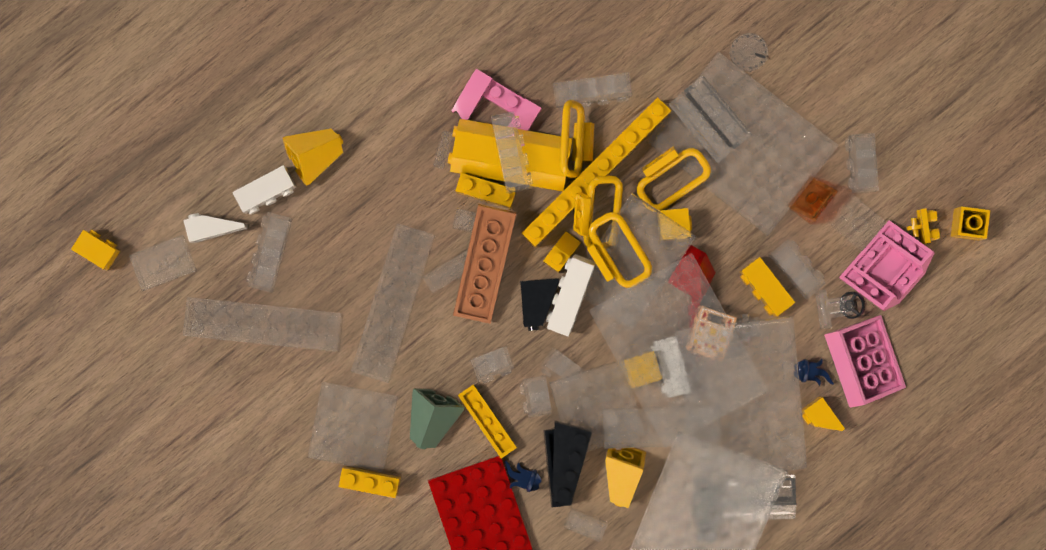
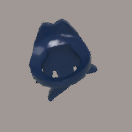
M803 359L793 365L794 371L792 374L803 383L807 380L816 381L820 386L821 381L815 376H823L830 384L834 385L825 370L816 368L823 363L822 359L817 363Z
M504 461L509 476L518 481L511 483L510 489L513 486L526 489L527 492L539 489V484L542 480L536 469L528 471L522 469L518 463L517 470L521 473L512 471L507 461Z

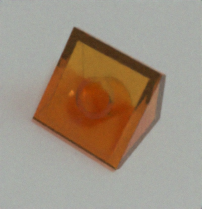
M810 176L788 204V208L811 225L821 215L838 191Z

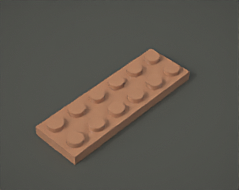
M478 204L453 316L491 324L516 212Z

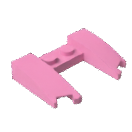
M475 69L452 109L453 113L458 112L461 119L469 120L482 97L514 115L508 127L527 131L530 130L541 112V107L502 86L478 69Z

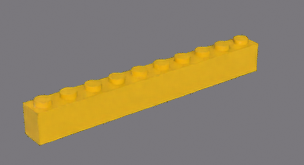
M657 97L522 232V235L536 247L575 208L576 193L587 195L588 185L591 180L599 176H608L670 114L671 110Z

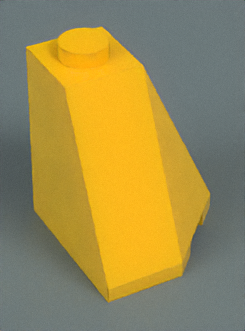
M331 128L282 138L286 153L297 168L295 171L298 177L306 186L311 184L343 153L342 137Z
M622 446L620 450H616L614 447L608 448L605 462L610 502L616 506L629 508L644 470L645 451L631 446Z

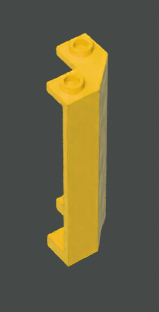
M459 119L458 126H454L452 137H455L453 153L449 152L448 164H451L450 172L564 191L566 176L563 175L560 168L561 136ZM569 138L568 162L573 138Z

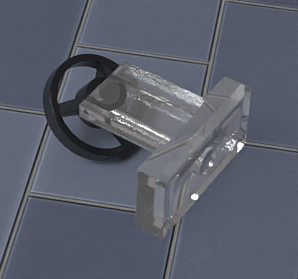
M826 290L815 291L820 329L832 328L831 318L845 316L854 319L864 313L865 300L857 292H847L842 297L828 299ZM857 296L862 302L860 313L857 310V302L855 301Z

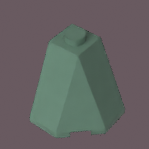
M414 388L412 392L410 439L420 449L436 448L465 407L452 397L446 396L444 398L441 395L435 394L436 391Z

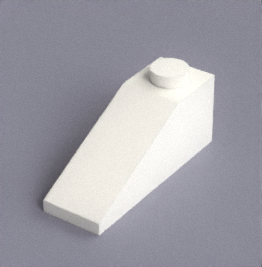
M199 213L191 214L188 216L189 219L183 220L190 243H197L248 229V225L244 223L204 216Z

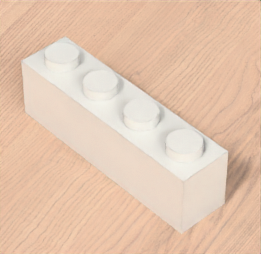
M576 254L572 259L568 258L565 269H567L566 276L561 277L558 285L561 287L560 293L555 294L552 302L555 307L553 312L549 311L546 322H548L547 329L565 336L570 335L596 265L595 261Z

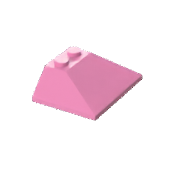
M889 220L839 278L881 310L885 311L899 304L925 275L934 251Z

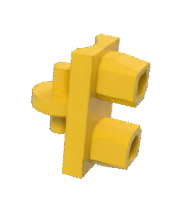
M927 208L916 210L917 218H911L912 226L906 227L907 231L912 230L913 237L920 236L922 244H928L939 239V229L929 230L928 223L937 221V211L927 210Z

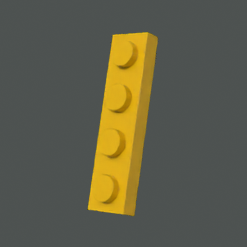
M474 384L458 394V397L501 459L517 448Z

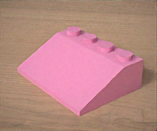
M881 315L824 335L850 408L866 405L906 388Z

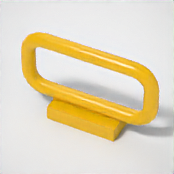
M568 100L563 107L560 149L561 172L570 178H577L580 175L582 162H593L595 123L591 122L585 123L584 108L581 103L574 100ZM571 108L577 111V123H574L572 161H575L574 170H569L568 168Z
M672 146L642 167L646 177L638 183L637 194L649 210L654 212L664 210L705 182L711 173L710 164L704 155L695 148H687L678 153L676 148ZM694 156L703 167V173L661 203H652L644 191L645 186L686 157Z
M616 176L596 177L589 183L587 195L576 193L573 230L580 236H583L586 247L593 243L589 236V227L593 219L594 196L597 185L608 183L615 185L613 212L621 215L623 184ZM612 220L610 239L602 242L606 249L611 248L618 240L619 225L615 220Z
M609 212L591 223L589 236L593 243L587 246V250L607 282L615 278L621 286L632 288L650 277L652 272L651 262L620 214ZM609 220H615L644 265V272L632 280L624 279L596 233L597 228Z

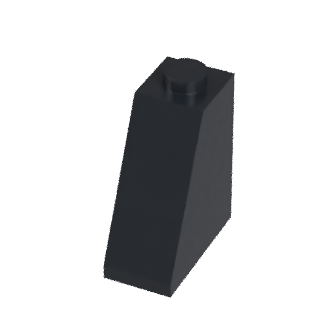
M559 278L520 281L524 327H528V331L539 330V326L544 325L559 283Z

